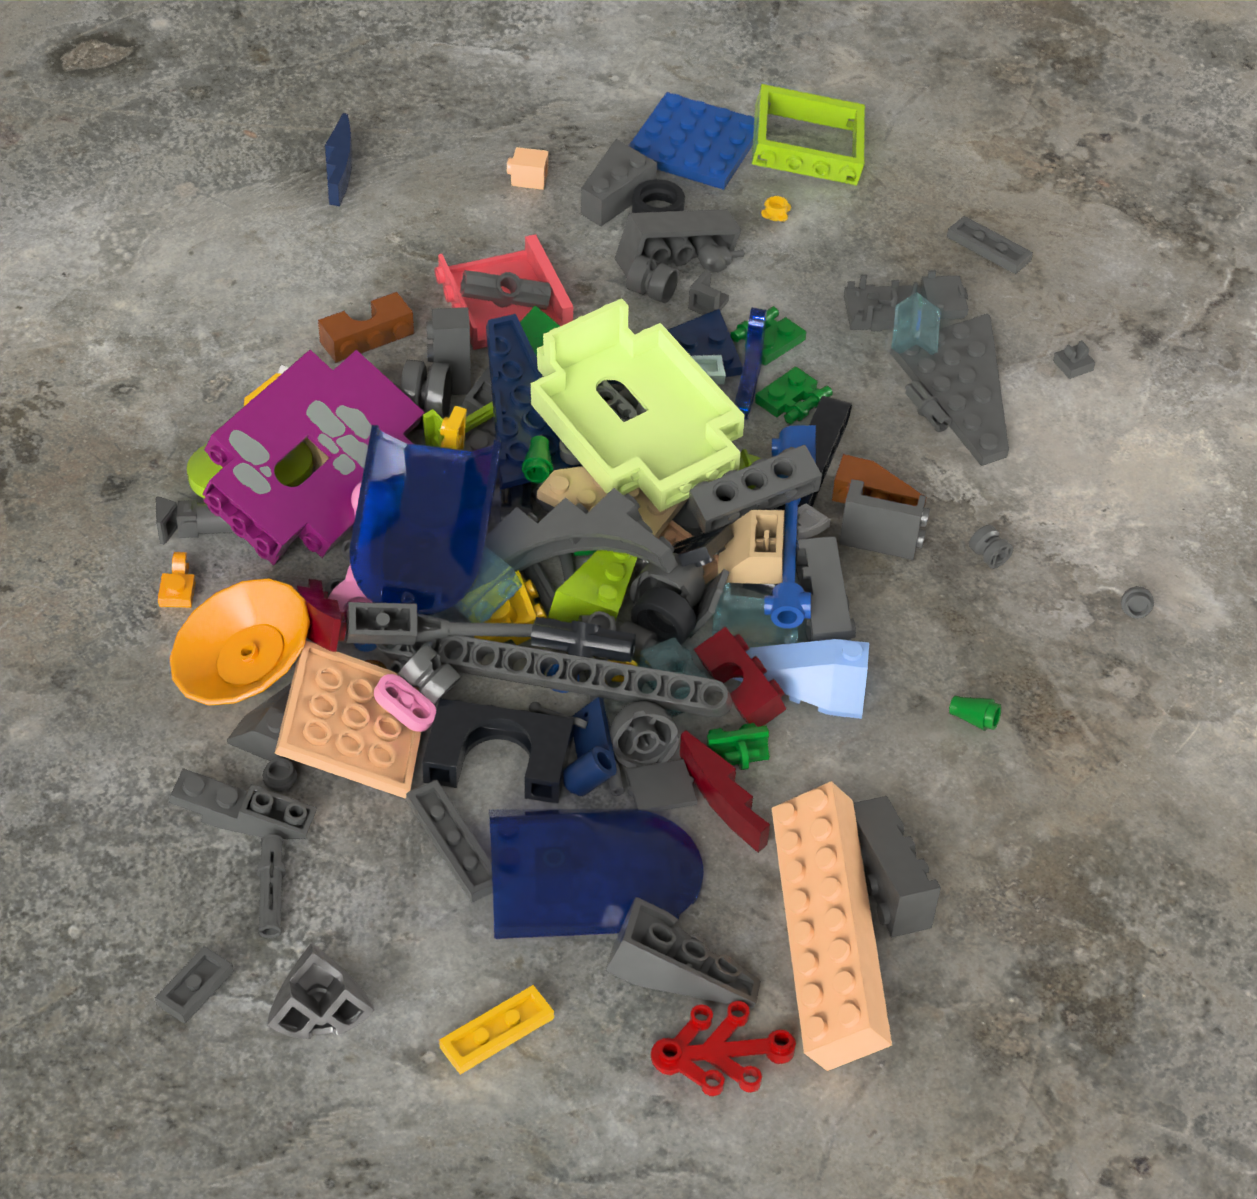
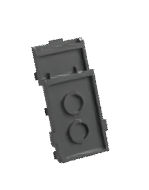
M929 270L928 276L922 277L921 285L914 282L913 285L899 286V280H892L891 286L866 285L867 274L861 275L859 287H855V281H848L847 287L844 288V301L850 330H871V332L882 331V329L933 328L934 319H965L969 311L966 301L968 300L967 290L963 287L960 276H936V270Z

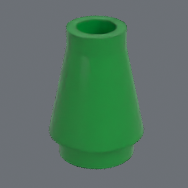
M535 436L531 439L530 447L522 464L524 476L531 482H544L553 472L549 440L544 436Z
M954 695L950 703L949 714L957 716L983 731L987 729L995 730L1000 720L1002 707L1001 704L995 703L994 699Z

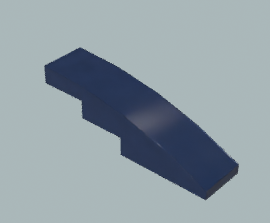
M345 113L341 115L325 144L329 205L339 207L347 191L352 171L351 129L348 114Z

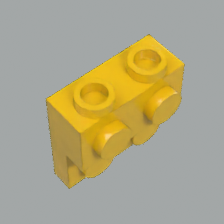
M519 570L461 598L468 621L473 623L534 624L536 617L547 618L540 603L535 604L534 599L539 597L534 583L531 579L525 581ZM474 636L477 639L500 643L512 639L516 645L531 639V637Z

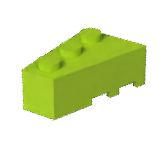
M597 550L556 590L548 618L571 623L572 621H578L580 615H591L594 612L601 611L614 616L616 622L638 557L626 553Z

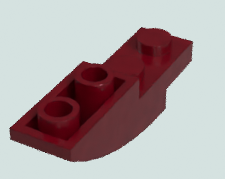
M309 579L307 587L297 586L296 591L305 599L308 609L310 626L307 638L328 651L336 652L338 641L344 642L345 613L340 611L338 600L328 599V591H323L322 580Z

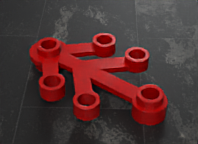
M734 1001L728 1006L727 1017L703 1044L689 1045L700 1030H707L712 1024L713 1012L711 1008L700 1004L692 1008L690 1021L675 1038H663L653 1045L651 1061L654 1067L662 1074L674 1075L678 1072L682 1073L701 1086L702 1091L708 1096H718L722 1093L725 1079L721 1072L738 1082L743 1091L752 1093L756 1092L761 1086V1071L754 1066L743 1067L731 1058L766 1054L770 1061L776 1064H785L794 1057L796 1041L788 1031L779 1029L770 1033L767 1038L726 1042L738 1027L746 1025L749 1020L750 1009L748 1005L742 1001ZM735 1011H740L744 1015L742 1017H736L732 1013ZM704 1015L707 1017V1019L698 1020L696 1016ZM782 1041L785 1042L786 1045L780 1046L775 1042ZM665 1052H672V1053H675L676 1055H675V1056H672V1057H668V1056H666L664 1053H665ZM705 1060L720 1071H704L692 1061ZM752 1076L756 1081L751 1083L747 1082L744 1078ZM716 1080L719 1085L710 1086L707 1084V1081Z

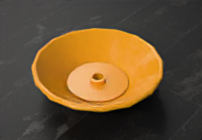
M270 578L241 581L216 592L193 610L176 635L169 658L173 682L186 698L209 706L235 704L264 692L288 672L304 649L310 626L305 599L292 585Z

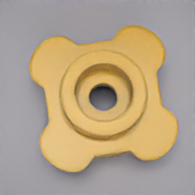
M772 196L765 201V209L761 211L763 218L781 222L788 219L787 212L791 210V205L785 198Z

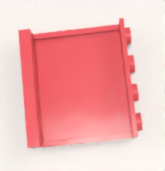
M536 234L525 236V250L452 266L447 265L443 254L438 255L439 267H435L436 280L438 284H443L445 299L447 302L452 303V308L468 307L470 343L473 350L488 347L486 334L488 320L516 314L520 322L532 310V307L513 304L508 307H499L492 301L462 297L460 287L465 270L494 275L511 272L520 279L550 283L551 297L547 309L541 310L560 326L573 321V304ZM501 286L505 293H511L508 288Z

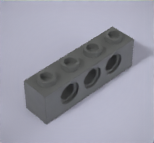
M806 445L797 448L789 447L772 458L759 459L753 462L751 466L739 471L731 470L721 478L711 482L703 481L698 483L689 491V507L702 532L706 533L731 525L751 510H772L819 491L822 474ZM784 474L788 478H779L776 475ZM754 485L760 489L752 490L748 486ZM720 497H728V498H730L731 500H730V501H722V500H720L719 498H720Z

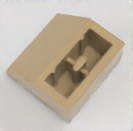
M751 510L729 525L734 537L724 545L726 549L719 553L717 576L725 569L729 571L726 583H782L784 510Z

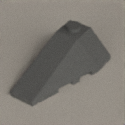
M292 683L246 714L228 737L227 744L268 761L275 758H285L291 762L292 759L275 754Z

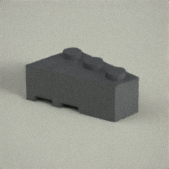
M615 139L581 188V215L599 226L606 224L632 205L633 192L639 184L647 180L656 179L657 162Z
M836 536L798 539L795 583L800 585L804 592H811V618H804L802 622L807 642L830 639L851 640V638H855L856 627L854 619H850L849 600L845 592Z

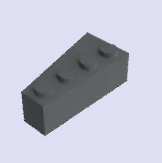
M887 796L854 802L867 891L869 896H874L876 900L877 915L880 923L887 926L891 938L932 929L941 887L936 879L928 880L926 873H929V866L924 858L916 859V844L911 836L903 837V822Z

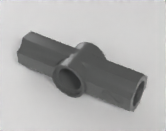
M465 270L462 276L460 293L462 297L492 301L499 307H508L513 304L532 308L537 306L540 309H547L551 297L550 283L520 279L511 272L494 275ZM501 286L508 288L511 293H505Z

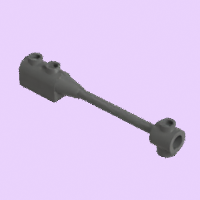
M349 602L346 612V643L414 645L417 642L445 638L448 635L531 637L533 624L449 622L445 619L418 614L417 604ZM598 611L591 615L579 616V622L601 625V628L616 630L614 616H610L605 612Z

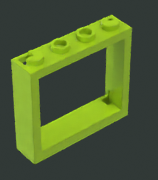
M761 84L755 104L752 165L857 185L864 166L865 105ZM767 114L853 131L852 157L766 140Z

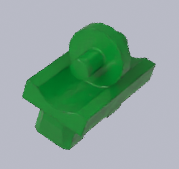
M755 723L743 724L739 730L728 732L722 728L710 729L707 735V747L731 765L738 764L740 770L749 769L750 762L769 760V730L767 726L757 727Z

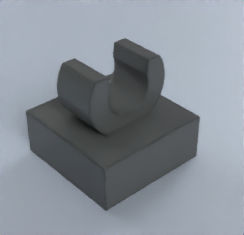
M1082 340L1079 341L1078 345L1072 347L1067 345L1064 350L1054 354L1053 362L1069 379L1091 372L1095 366V361L1088 354L1089 347Z

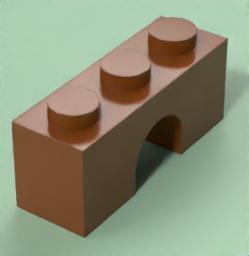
M398 292L372 300L371 319L365 321L354 320L345 311L318 320L320 343L335 363L345 360L355 350L364 353L414 334L413 311Z

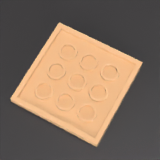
M306 640L304 649L297 659L275 754L406 798V793L410 792L421 732L413 731L406 727L383 708L374 697V689L381 677L387 674L397 675L398 673L337 651H328Z

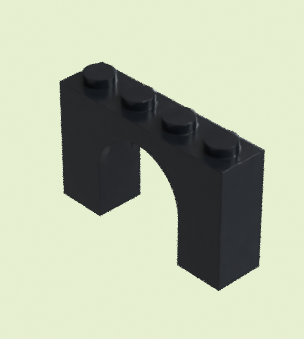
M440 698L422 761L423 783L428 784L437 780L441 786L457 788L465 757L472 748L489 740H507L521 746L529 755L525 774L524 799L558 804L563 786V770L567 767L573 743L574 719L560 715H547L527 710H514L494 705H481L461 700Z

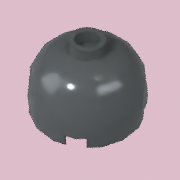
M649 701L632 702L624 706L615 715L610 726V737L615 756L627 768L643 766V764L667 762L674 755L679 745L678 729L672 716L657 703Z

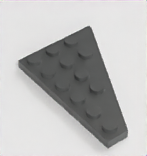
M988 313L891 344L890 354L912 381L920 382L931 396H935L938 399V405L952 419L951 425L948 426L981 466L1007 458L1009 445L992 323Z

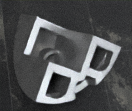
M311 943L282 984L272 1004L268 1016V1026L282 1034L301 1039H311L313 1035L328 1033L339 1035L363 1022L374 1011V1007L368 996L354 979L333 959Z

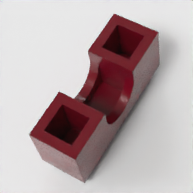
M725 626L693 649L702 665L714 680L724 684L732 678H743L740 686L732 691L730 695L736 710L747 724L755 723L757 727L764 726L786 710L781 700V697L785 695L784 691L774 678L770 681L766 679L764 674L767 670L757 656L753 658L748 656L746 652L750 648L739 633L733 636Z

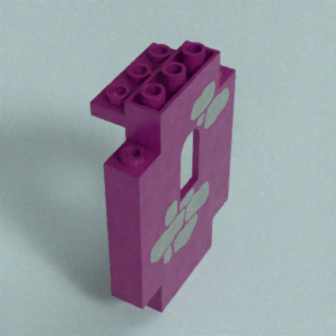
M309 350L211 435L204 451L208 453L210 459L215 464L221 465L223 468L209 480L202 494L205 496L203 502L207 504L209 510L214 515L220 516L229 524L238 537L244 538L255 548L256 553L261 558L268 560L273 566L282 559L290 544L298 537L303 540L305 546L310 551L316 552L323 558L356 527L351 496L354 488L360 482L367 479H377L384 482L391 492L398 487V472L401 463L407 456L419 450L406 436L417 426L425 412L357 350L334 370L314 352ZM308 438L329 459L299 486L288 487L283 485L275 476V466L304 439Z

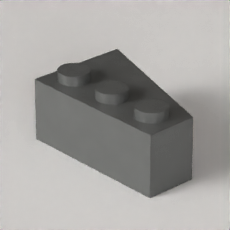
M468 307L432 309V321H426L427 340L433 339V344H427L428 362L451 364V395H467L471 390Z

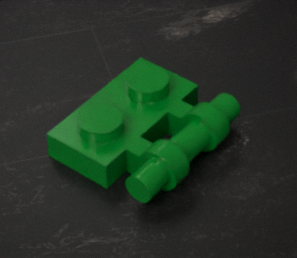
M773 306L768 310L762 309L755 314V318L752 320H745L738 324L737 329L731 332L730 336L734 342L742 339L745 340L744 351L766 366L805 341L806 331L787 317L778 322L774 320L779 316V311ZM759 328L764 329L761 333H758L756 330Z
M795 366L756 393L755 403L776 418L785 412V421L788 424H792L796 420L801 421L809 415V411L817 408L821 397H830L833 391L827 385L817 389L818 381Z

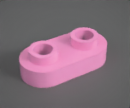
M387 674L381 677L374 689L376 701L409 729L418 732L429 729L434 722L437 711L435 705L402 677L395 674Z

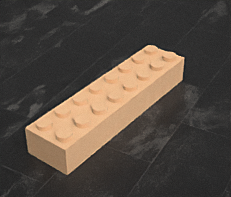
M832 781L772 807L804 1054L827 1071L892 1046L853 800Z

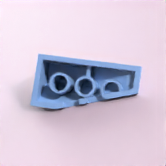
M830 639L752 647L746 652L750 658L754 656L759 658L767 670L764 674L766 679L770 681L774 678L784 693L789 696L790 701L798 704L801 700L817 706L819 712L827 715L862 719L869 642ZM732 678L740 682L743 681V678Z

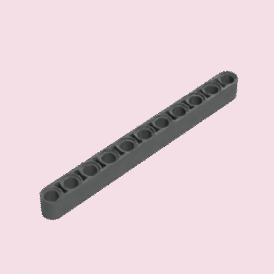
M448 635L445 638L417 642L414 645L399 644L392 649H388V644H376L389 659L398 661L401 657L412 658L424 643L432 642L431 648L441 656L440 663L442 665L449 664L459 673L629 703L649 701L657 703L665 709L714 718L725 716L732 708V697L727 687L722 682L709 678L466 636ZM463 648V653L459 658L455 660L450 659V655L455 649ZM495 653L492 663L482 665L485 655ZM527 659V664L522 670H513L516 661ZM550 665H559V670L555 675L545 676V671ZM581 671H592V674L587 681H577V677ZM617 675L624 676V681L619 687H609L613 677ZM646 682H657V687L653 692L649 694L642 693V687ZM678 688H690V693L686 698H674ZM715 692L723 694V699L719 704H707L708 697Z

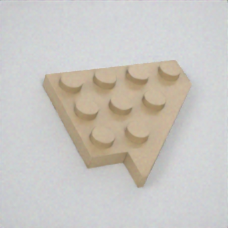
M583 466L554 470L537 490V499L553 507H556L566 497L574 505L577 503L582 504L588 511L607 495ZM640 488L628 493L639 503L640 508L638 511L643 521L651 528L652 534L657 538L688 500L686 499L660 512Z

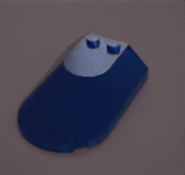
M372 425L349 550L350 565L354 579L362 593L372 603L417 604V613L428 616L449 609L469 593L477 581L482 567L502 449L501 440H494V445L485 448L465 451L408 444L382 432L379 425Z
M488 809L495 939L616 934L620 932L635 897L655 905L679 919L680 914L691 904L694 905L701 892L704 871L702 857L696 844L680 826L661 815L637 809Z

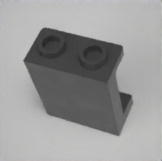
M852 479L845 502L839 544L913 560L916 548L922 549L926 530L920 528L921 526H927L930 508L924 507L926 496L920 495L917 506L862 495L864 482Z

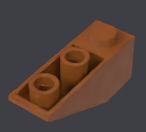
M843 454L834 480L832 501L845 504L852 479L863 481L862 495L917 506L919 497L923 494L874 461Z

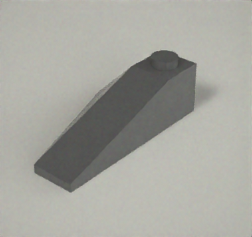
M635 897L612 947L605 971L639 987L726 1004L742 1001L749 1008H754L761 983L758 978L727 955L717 956L703 945L705 939L699 934L695 933L691 937L676 925L678 919L669 912Z

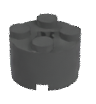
M673 553L678 565L669 574L648 561L631 585V600L634 604L639 601L647 589L662 587L679 594L694 610L705 592L703 567H696L695 563L682 567L677 553ZM653 610V612L657 615L658 618H660L665 623L673 626L672 622L667 617Z

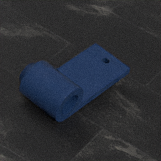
M597 697L571 716L588 722L585 729L574 725L573 737L577 759L563 770L564 786L570 793L578 796L587 795L613 777L617 772L604 701L600 697Z

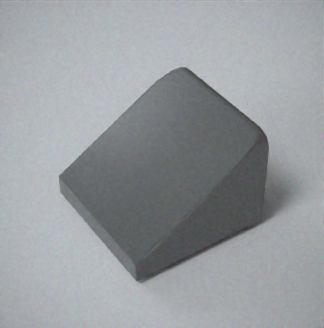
M157 496L156 524L159 541L163 545L167 543L178 528L177 503Z

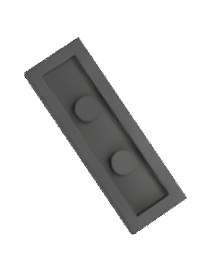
M963 216L948 229L947 238L1015 275L1032 260L1033 252L966 216Z

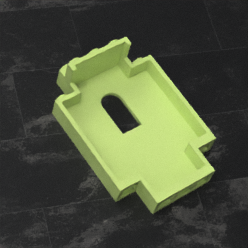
M621 298L543 334L544 345L537 348V366L539 372L544 377L531 383V405L606 494L613 488L623 495L640 488L654 506L662 512L688 499L690 489H693L698 483L703 481L711 482L721 478L731 470L739 471L741 452L732 441L743 436L745 415L661 323L634 334L628 328L629 306ZM603 380L619 381L646 409V412L623 422L599 395L596 387Z

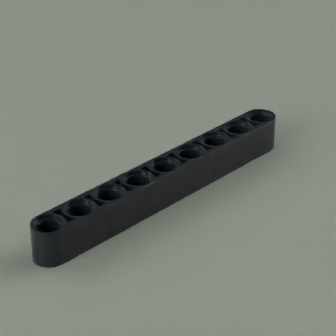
M826 396L821 397L809 424L816 425V465L822 474L820 488L844 434L852 409V403ZM819 491L802 497L798 507L805 503L813 507ZM785 504L774 509L785 510ZM743 583V589L764 595H772V590L777 584Z

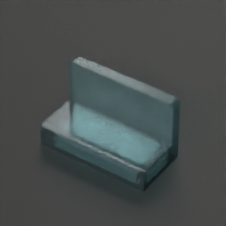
M917 292L898 303L895 308L892 349L901 354L917 344L931 355L937 353L940 309Z

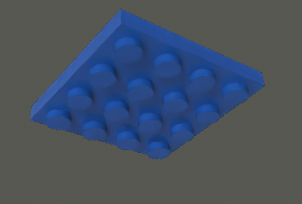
M666 92L631 141L629 147L657 162V170L724 190L753 146L754 117Z

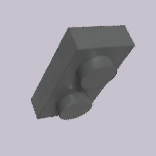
M204 946L155 997L156 1005L185 1024L234 972L233 964Z

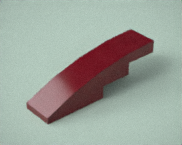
M685 730L681 733L679 755L681 759H684L690 777L694 778L695 785L721 819L733 832L759 853L768 844L770 824L752 811L753 796L735 783L736 768Z

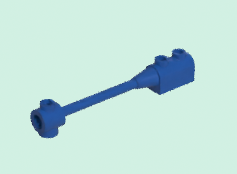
M794 425L782 429L779 433V438H772V457L779 455L789 447L797 448L806 445L816 463V425ZM784 474L776 475L779 478H788ZM801 498L785 504L782 583L777 584L773 588L772 595H765L764 614L771 615V620L776 626L787 629L799 626L804 618H811V592H804V589L795 583L798 505Z

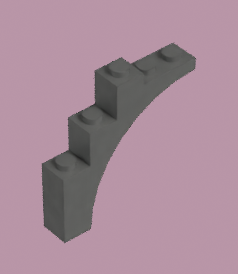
M615 488L590 511L580 503L574 505L565 497L541 521L533 513L529 512L526 515L516 507L461 559L471 576L484 587L518 570L521 572L538 562L557 555L577 551L607 550L630 554L651 562L668 574L678 565L672 553L675 551L674 547L663 536L658 539L652 534L651 528L643 521L638 511L640 505L636 499L628 493L626 495L621 494Z

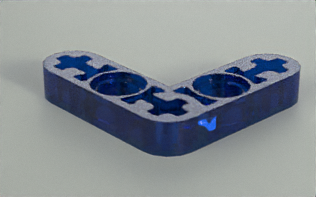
M752 307L750 311L744 367L735 400V405L745 415L744 420H749L760 375L767 309Z

